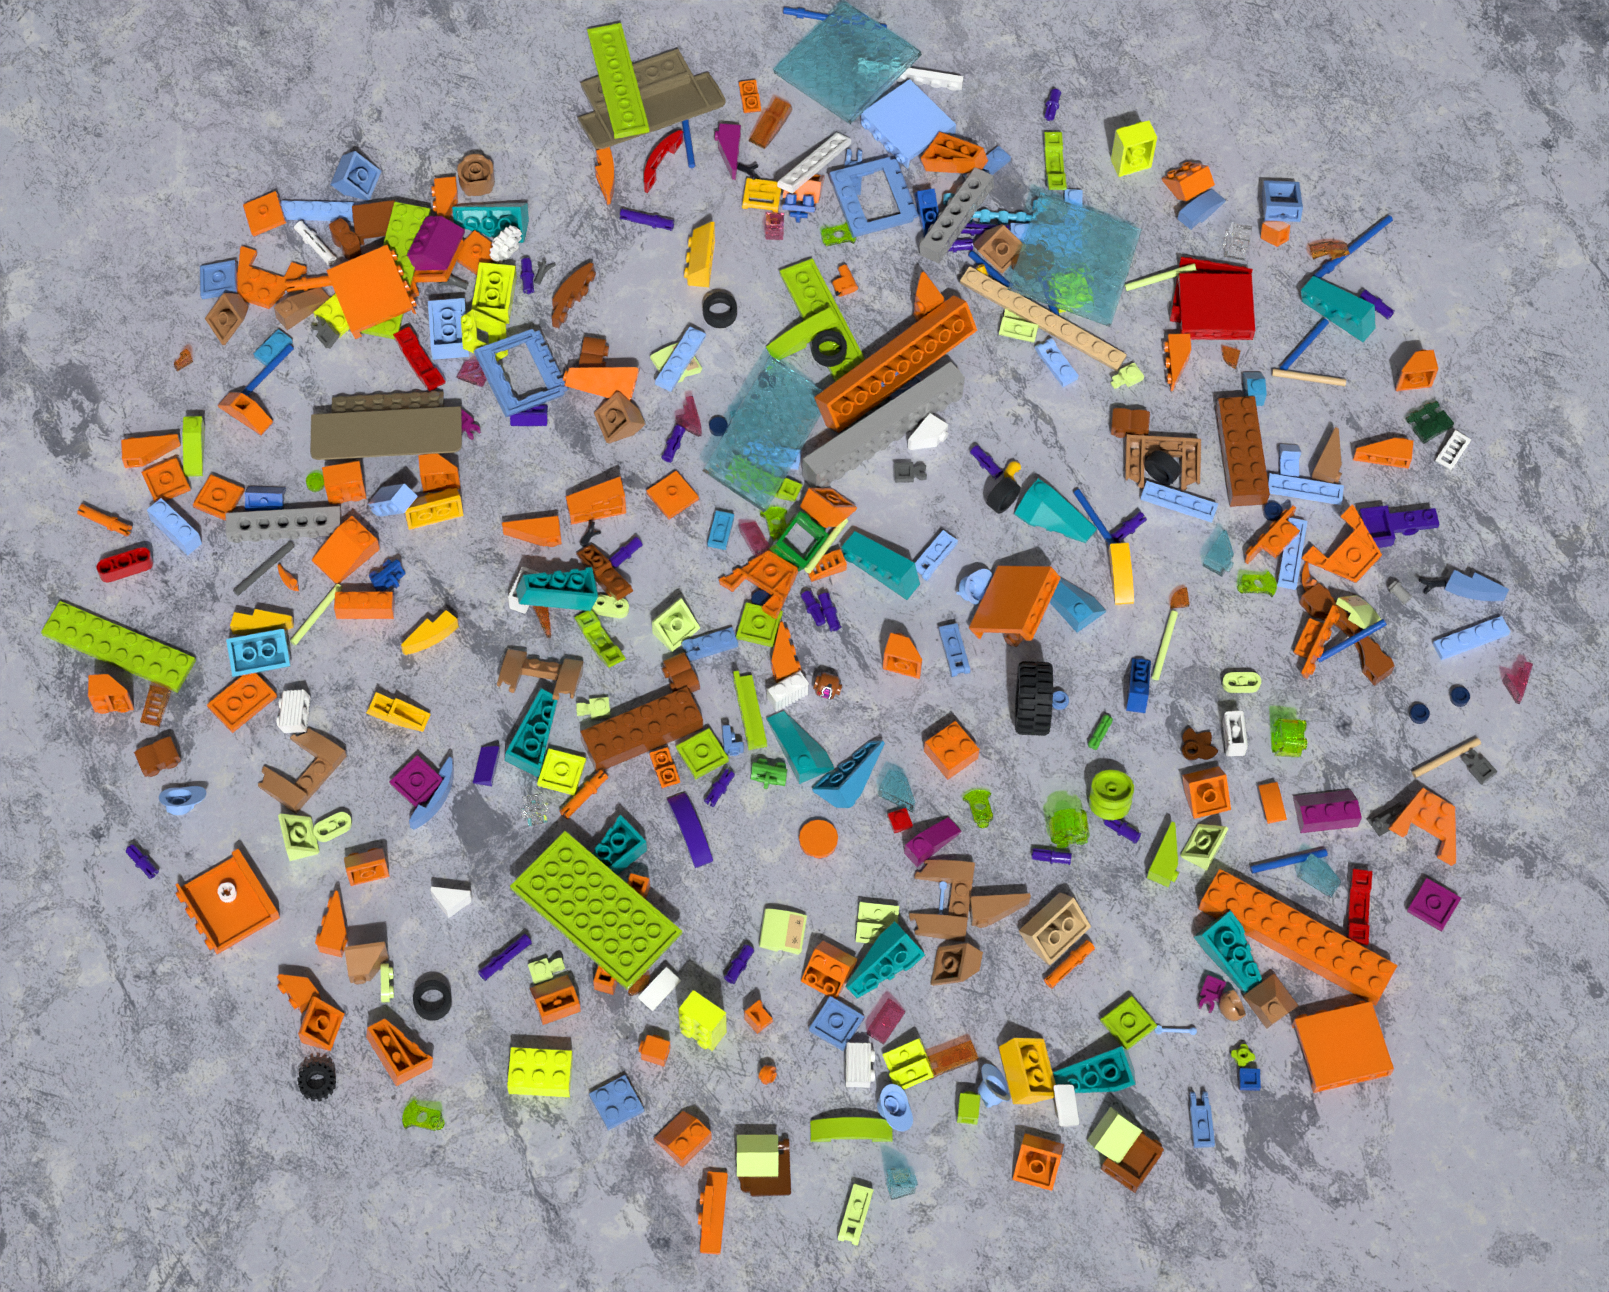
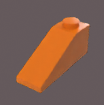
M1392 438L1356 448L1353 460L1408 469L1412 461L1414 440Z
M558 516L502 522L503 535L543 547H555L562 544Z

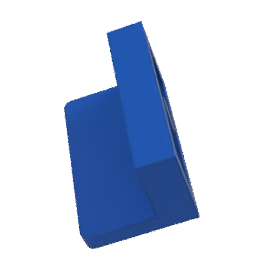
M248 486L245 491V510H284L286 488Z

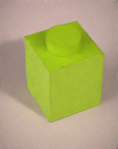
M971 1091L960 1093L957 1123L977 1125L981 1095H976L975 1092Z

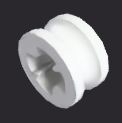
M223 883L218 888V895L223 902L230 903L235 900L237 892L233 884ZM228 889L231 895H224V890Z

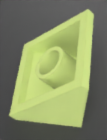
M679 598L652 621V634L672 652L684 640L700 629V626L682 598Z
M289 814L278 815L285 848L290 861L320 853L311 817Z
M1198 824L1180 856L1207 871L1225 840L1228 828L1226 826Z
M1110 1107L1087 1141L1099 1152L1119 1164L1142 1130Z
M737 1135V1177H778V1135Z

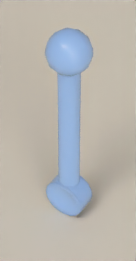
M944 881L939 884L941 892L939 914L937 915H943L944 892L947 888V883Z
M1157 1025V1028L1154 1030L1156 1034L1177 1032L1195 1035L1197 1033L1195 1027L1178 1029L1162 1028V1026Z

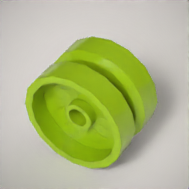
M1105 770L1096 774L1092 780L1089 795L1091 811L1096 816L1105 820H1117L1126 816L1131 809L1134 794L1132 779L1127 774L1118 770Z

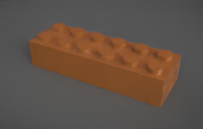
M1255 396L1218 398L1215 410L1229 506L1266 505L1270 492Z
M685 687L580 731L581 742L597 773L599 770H606L703 729V718L688 688Z

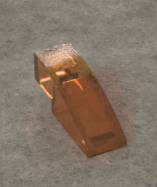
M775 97L769 110H766L749 142L765 149L793 110L791 104Z

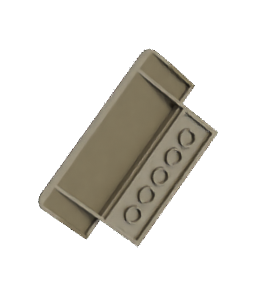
M679 49L632 64L650 132L648 133L719 109L726 103L723 93L709 72L694 77ZM599 77L580 82L581 88L594 112L577 117L578 123L594 148L605 149L648 134L643 133L614 139Z
M443 391L332 397L330 414L311 415L310 453L311 457L315 460L454 453L462 448L461 406L444 407Z

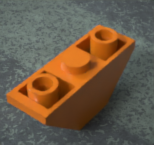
M229 392L218 404L220 409L261 436L273 423L272 419L255 401L241 392Z

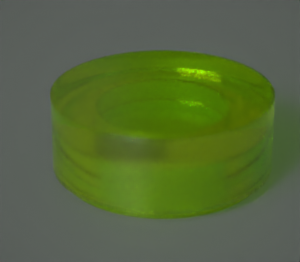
M311 473L307 476L306 486L308 490L319 492L324 488V478L320 473Z

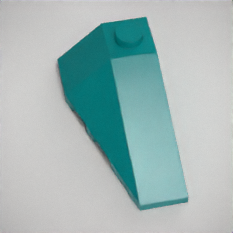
M528 203L452 207L454 224L470 231L475 230L485 234V236L496 238L501 231L505 230L506 227L509 228L511 225L518 228L522 233L520 236L522 239L518 243L525 242L529 223Z
M1039 478L1028 489L1014 513L1015 516L1028 525L1046 528V531H1055L1063 534L1065 537L1086 543L1097 531V528L1057 491Z
M785 711L766 718L799 784L834 770L827 752Z
M1228 911L1205 926L1194 936V939L1233 983L1246 994L1262 983L1263 980L1257 964L1254 963L1250 951L1252 950L1250 945L1247 944L1243 926L1234 914Z
M894 921L877 938L845 987L858 999L877 988L882 981L886 979L890 981L895 978L894 975L902 970L906 972L911 969L926 954Z
M1123 1046L1053 1072L1056 1085H1073L1075 1093L1118 1092L1136 1085L1135 1070L1129 1052Z

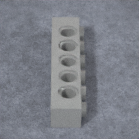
M976 167L971 173L967 174L965 182L957 188L953 199H949L945 210L939 213L935 224H932L927 235L921 238L919 242L921 256L938 264L941 262L993 189V175Z
M340 506L226 513V536L228 542L240 543L242 541L259 542L269 539L277 541L285 538L295 540L302 537H330L342 524V514Z

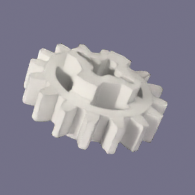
M510 225L509 228L506 227L505 230L501 231L492 242L493 247L490 249V256L497 263H502L503 260L506 261L507 258H510L518 250V242L522 239L520 237L522 233L518 228Z

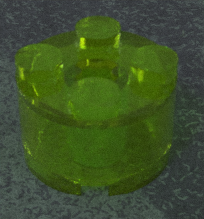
M1277 717L1273 723L1276 730L1271 732L1272 753H1275L1274 756L1301 757L1302 750L1307 749V738H1304L1307 726L1306 720Z
M1075 808L1062 809L1054 812L1053 817L1048 816L1050 839L1052 843L1057 844V848H1067L1069 844L1084 845L1088 843L1090 832L1085 810L1081 809V812H1076Z

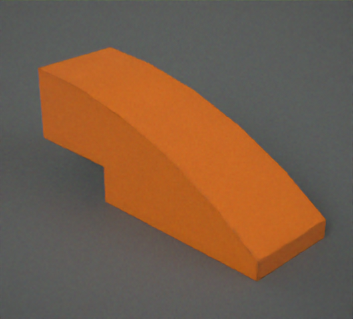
M610 147L596 150V160L599 166H595L596 179L607 205L611 204L615 187L614 162Z

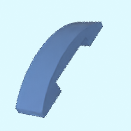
M448 757L439 772L443 781L427 807L418 805L409 819L411 829L415 830L428 822L446 801L454 778V764L451 757Z

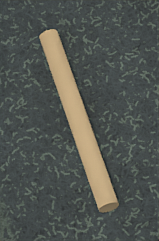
M1273 369L1272 376L1338 386L1346 385V379L1279 369Z
M1475 738L1412 771L1413 777L1417 778L1481 744L1480 739Z

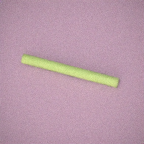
M1191 264L1124 284L1125 289L1130 291L1179 276V273L1196 271L1195 264Z
M847 518L832 530L804 568L807 573L812 572L848 523Z
M336 584L292 637L290 642L296 646L334 600L335 592H340L343 589L341 585Z
M1176 611L1170 612L1152 674L1153 680H1159L1178 615Z

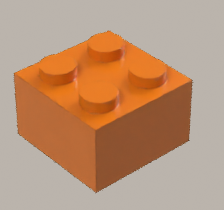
M359 461L322 467L329 505H339L343 502H357L366 499Z
M956 721L928 739L924 745V752L947 780L976 761L980 751Z

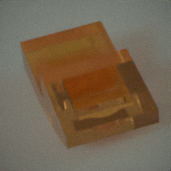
M1326 241L1309 245L1313 259L1331 254L1333 260L1350 254L1345 242Z

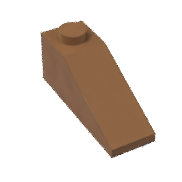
M321 287L290 296L274 306L276 319L286 330H289L313 314L330 297Z
M1335 427L1313 471L1311 480L1332 484L1339 482L1342 473L1339 472L1342 465L1339 428Z
M1030 893L971 896V925L984 928L1029 905Z

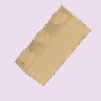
M1060 892L1019 930V933L1027 946L1047 965H1051L1091 928V925L1074 897Z

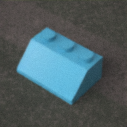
M284 629L226 639L232 677L291 667L287 637Z

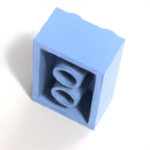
M465 298L428 301L430 343L433 360L470 357L469 351L463 349L461 316L466 314Z

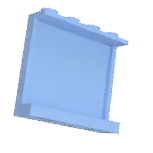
M910 79L861 112V125L863 128L868 129L875 140L880 141L886 151L891 152L897 161L906 168H909L911 159L930 146L939 132L954 136L956 132V124Z

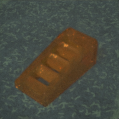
M533 606L546 637L551 638L548 607Z
M150 685L140 723L160 727L171 694L169 689ZM159 694L163 695L162 699L156 698L154 695ZM152 701L160 702L161 705H154ZM150 708L158 709L159 712L155 713L149 710ZM147 716H155L157 720L147 719Z

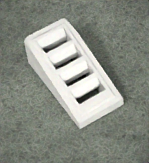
M1455 430L1435 461L1452 470L1470 444L1471 439ZM1456 440L1459 443L1463 444V446L1461 447L1453 441ZM1450 445H1452L1460 451L1456 452L1455 450L1450 448ZM1446 451H1449L1450 453L1454 454L1456 457L1453 458L1452 456L1448 455V454L1446 453ZM1444 456L1451 460L1452 463L1449 464L1441 458Z

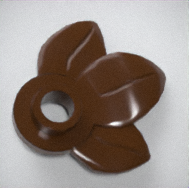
M1188 728L1182 736L1184 743L1182 755L1187 760H1196L1198 758L1208 760L1217 755L1218 749L1210 746L1212 741L1211 732L1196 734L1192 728ZM1188 750H1193L1195 753L1191 754Z

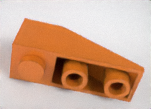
M456 177L435 178V186H431L432 197H436V201H432L433 211L437 212V216H442L449 220L453 213L452 207L458 203Z
M1168 334L1167 341L1163 343V350L1167 352L1165 368H1168L1169 373L1166 375V382L1170 384V391L1174 390L1189 361L1192 350L1190 334Z
M178 434L150 435L143 438L130 437L121 440L124 467L146 466L181 446Z
M780 622L771 660V670L776 683L801 671L799 661H795L794 658L796 655L795 647L793 644L790 645L789 639H791L789 629L784 627L783 622Z
M335 891L333 897L330 896L327 905L329 910L327 915L323 916L321 923L323 928L321 933L317 934L315 944L319 952L342 958L344 947H346L348 942L340 896L338 891Z

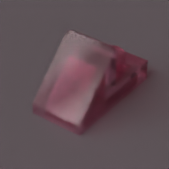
M766 213L765 239L783 240L784 213Z
M477 359L464 362L456 376L462 381L479 387H483L487 380Z
M693 396L686 397V404L683 405L685 414L676 416V425L682 426L686 431L700 437L702 436V427Z
M1525 662L1523 668H1518L1516 676L1506 673L1502 680L1517 704H1520L1524 696L1533 663Z

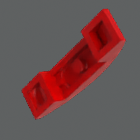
M676 131L666 137L650 155L644 171L645 193L648 194L657 181L656 169L668 152L675 154L683 143V131Z
M409 326L393 334L410 367L429 391L446 383L438 369L433 366L419 345L417 337Z
M1353 869L1348 906V939L1358 944L1368 945L1370 892L1372 890L1373 871Z

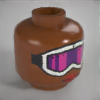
M826 672L817 675L813 686L815 694L830 700L835 695H840L842 684H839V677Z

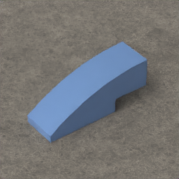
M1213 189L1207 191L1180 210L1178 220L1192 230L1199 222L1203 223L1222 206L1226 199Z
M1456 570L1453 571L1445 587L1446 591L1455 595L1480 601H1504L1509 591L1508 588L1477 573H1474L1473 577L1470 578Z

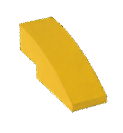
M1129 543L1110 544L1108 552L1115 605L1134 604Z
M258 609L254 610L253 616L234 612L230 623L232 634L245 636L279 629L286 631L294 627L292 616Z
M445 610L433 623L426 619L401 644L403 654L416 653L439 643L459 627L457 618Z
M377 692L374 694L366 711V714L383 721L421 732L424 731L431 715L397 698L393 700Z

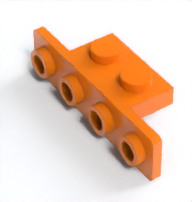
M1294 505L1290 509L1286 508L1280 516L1281 519L1278 522L1274 521L1270 525L1267 534L1263 533L1258 538V543L1255 546L1249 547L1245 553L1247 555L1245 563L1249 564L1262 549L1276 559L1300 532L1298 528L1288 522L1289 517L1292 518L1295 514L1296 507Z
M1332 605L1324 624L1311 618L1308 619L1295 647L1294 654L1307 659L1301 672L1302 676L1306 679L1314 673L1316 668L1315 662L1323 654L1325 641L1330 639L1333 623L1336 624L1339 619L1340 613L1335 605Z
M710 1171L707 1173L705 1192L700 1194V1204L703 1205V1212L698 1214V1225H701L702 1228L700 1253L721 1254L728 1180L727 1173Z

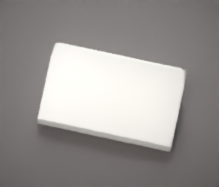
M1054 1085L1059 1125L1065 1128L1079 1125L1074 1086Z

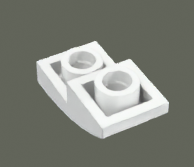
M666 967L638 998L649 1009L654 1011L682 980Z

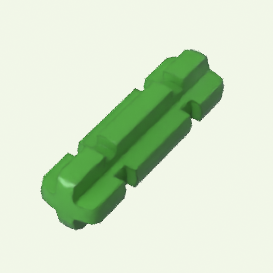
M1108 715L1102 717L1101 722L1088 742L1089 748L1093 750L1098 749L1100 742L1112 724V717Z

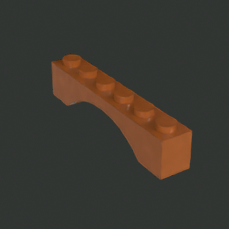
M1320 583L1301 596L1299 604L1311 617L1324 621L1332 605L1337 606L1340 616L1337 623H1333V625L1341 629L1348 637L1364 630L1348 620L1350 614H1347L1343 608L1336 605L1337 601L1331 596L1329 590ZM1369 636L1354 643L1360 656L1362 673L1374 686L1392 674L1395 667L1394 662L1381 651L1378 643L1373 642Z

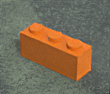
M335 592L334 611L336 619H394L395 600L393 592Z

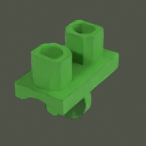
M759 758L756 763L753 762L751 780L764 783V789H768L769 784L785 786L788 769H786L785 763L778 762L775 766H770L766 759Z

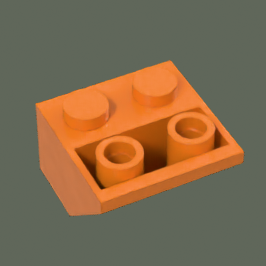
M1191 161L1183 163L1177 170L1174 169L1167 172V175L1162 178V181L1173 195L1183 201H1188L1215 185L1209 167L1200 163H1192Z
M109 674L88 675V698L95 712L106 714L112 711L125 713L128 710H134V705L128 691Z
M822 941L814 949L801 982L829 997L837 999L850 978L858 959Z
M568 975L529 988L542 1025L581 1012L578 997Z

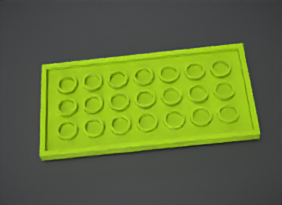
M566 831L510 885V889L626 990L683 934L680 928Z

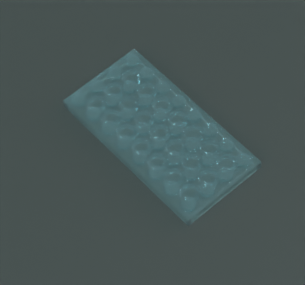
M770 355L702 471L765 512L821 415L814 397L821 393L822 390Z

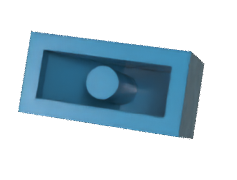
M1243 372L1244 397L1255 396L1256 406H1264L1267 391L1266 380L1262 372Z

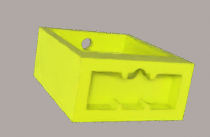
M474 309L461 316L463 349L474 353L475 349L489 345L477 340V328L488 332L489 344L507 338L506 324ZM508 350L496 353V360L499 361L506 357Z

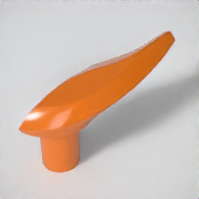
M1308 562L1304 565L1301 578L1306 592L1318 584L1315 579L1311 580Z
M278 564V572L283 583L289 589L299 591L297 580L285 571L281 564Z

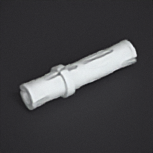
M299 221L294 226V229L303 237V241L309 244L328 266L334 264L337 260L336 256L316 237L317 234L314 231H311L303 221Z

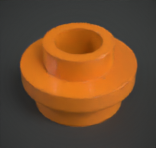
M765 1065L761 1069L758 1078L764 1085L775 1080L777 1076L776 1067Z

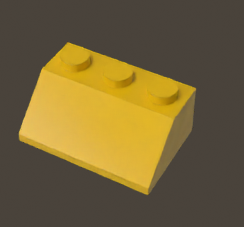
M709 222L694 229L693 236L689 237L688 247L691 248V252H687L686 263H689V267H685L684 273L688 286H710L715 246V222Z
M448 488L442 492L428 493L423 497L416 498L404 512L409 530L464 516L457 488Z
M1013 1038L999 1046L1013 1104L1028 1105L1055 1098L1054 1085L1056 1084L1044 1039Z

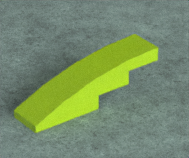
M829 307L788 330L767 345L766 349L775 363L806 348L807 343L813 341L817 334L839 325V322Z

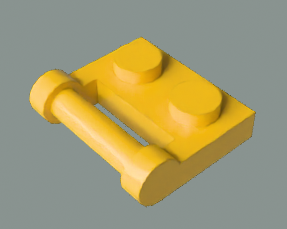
M747 178L742 209L756 208L773 210L774 213H778L782 190L777 187L778 182ZM749 198L774 200V203L749 201Z

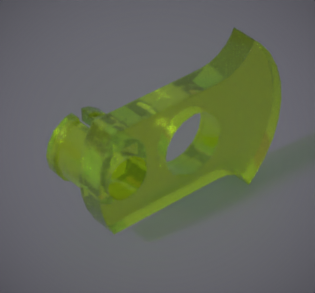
M847 222L840 226L823 228L821 231V240L826 247L846 242L855 244L857 237L852 238ZM842 232L844 236L842 238H836L834 236V233Z
M769 507L760 512V516L766 520L769 535L772 536L773 541L776 540L787 525L785 515L788 510L784 508ZM779 520L781 523L773 524L771 521Z
M1269 571L1264 575L1243 574L1240 583L1237 585V590L1241 594L1261 593L1268 594L1272 598L1276 593L1277 583ZM1254 581H1260L1263 585V588L1257 587Z
M974 790L963 797V801L969 804L974 823H977L979 828H987L989 822L993 820V813L988 800L991 797V793L985 790ZM983 804L985 808L979 810L975 808V805Z
M416 1100L407 1105L402 1115V1123L405 1129L414 1126L436 1131L441 1130L445 1125L440 1110L419 1106ZM427 1113L426 1120L418 1122L419 1114Z

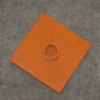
M276 191L243 204L253 236L287 223Z
M474 230L464 240L465 244L457 259V262L477 275L479 262L492 264L495 261L490 256V249L493 247L492 242Z
M177 458L141 472L154 502H157L160 498L167 501L191 491Z
M677 471L646 490V494L668 520L699 500V496Z
M210 475L195 499L193 508L226 521V513L233 512L245 490L238 485Z

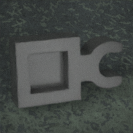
M316 316L318 325L311 323L310 326L313 330L318 331L316 337L324 347L331 349L340 334L331 323L326 322L323 317Z
M913 462L894 463L895 483L914 482V478L926 480L927 474L920 473V471H926V465L920 464L917 467H913Z
M1472 749L1469 753L1473 759H1469L1466 755L1463 756L1462 761L1466 765H1471L1469 772L1481 785L1496 775L1497 770L1485 757L1480 760L1475 750Z

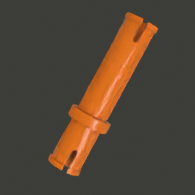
M328 275L312 278L301 277L298 280L285 281L287 293L299 290L305 292L308 289L332 286Z
M81 504L78 508L82 510L77 511L78 515L107 527L109 531H116L126 537L131 533L128 529L132 530V526L119 521L117 517H110L85 504Z
M599 770L590 781H586L584 787L559 810L562 816L565 814V819L568 820L592 794L595 795L597 789L608 779L606 774H602V770Z
M1085 940L1078 949L1072 950L1070 956L1044 978L1046 985L1053 989L1078 964L1081 965L1084 962L1083 960L1095 950L1094 945L1090 941Z

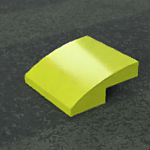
M920 1038L882 1054L890 1071L889 1076L893 1084L898 1085L903 1090L934 1077L930 1061Z

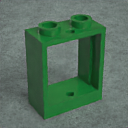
M799 511L793 515L769 549L777 556L797 567L798 572H800L807 566L829 534L825 532L821 525L815 524L808 514ZM795 523L816 539L803 558L783 542Z

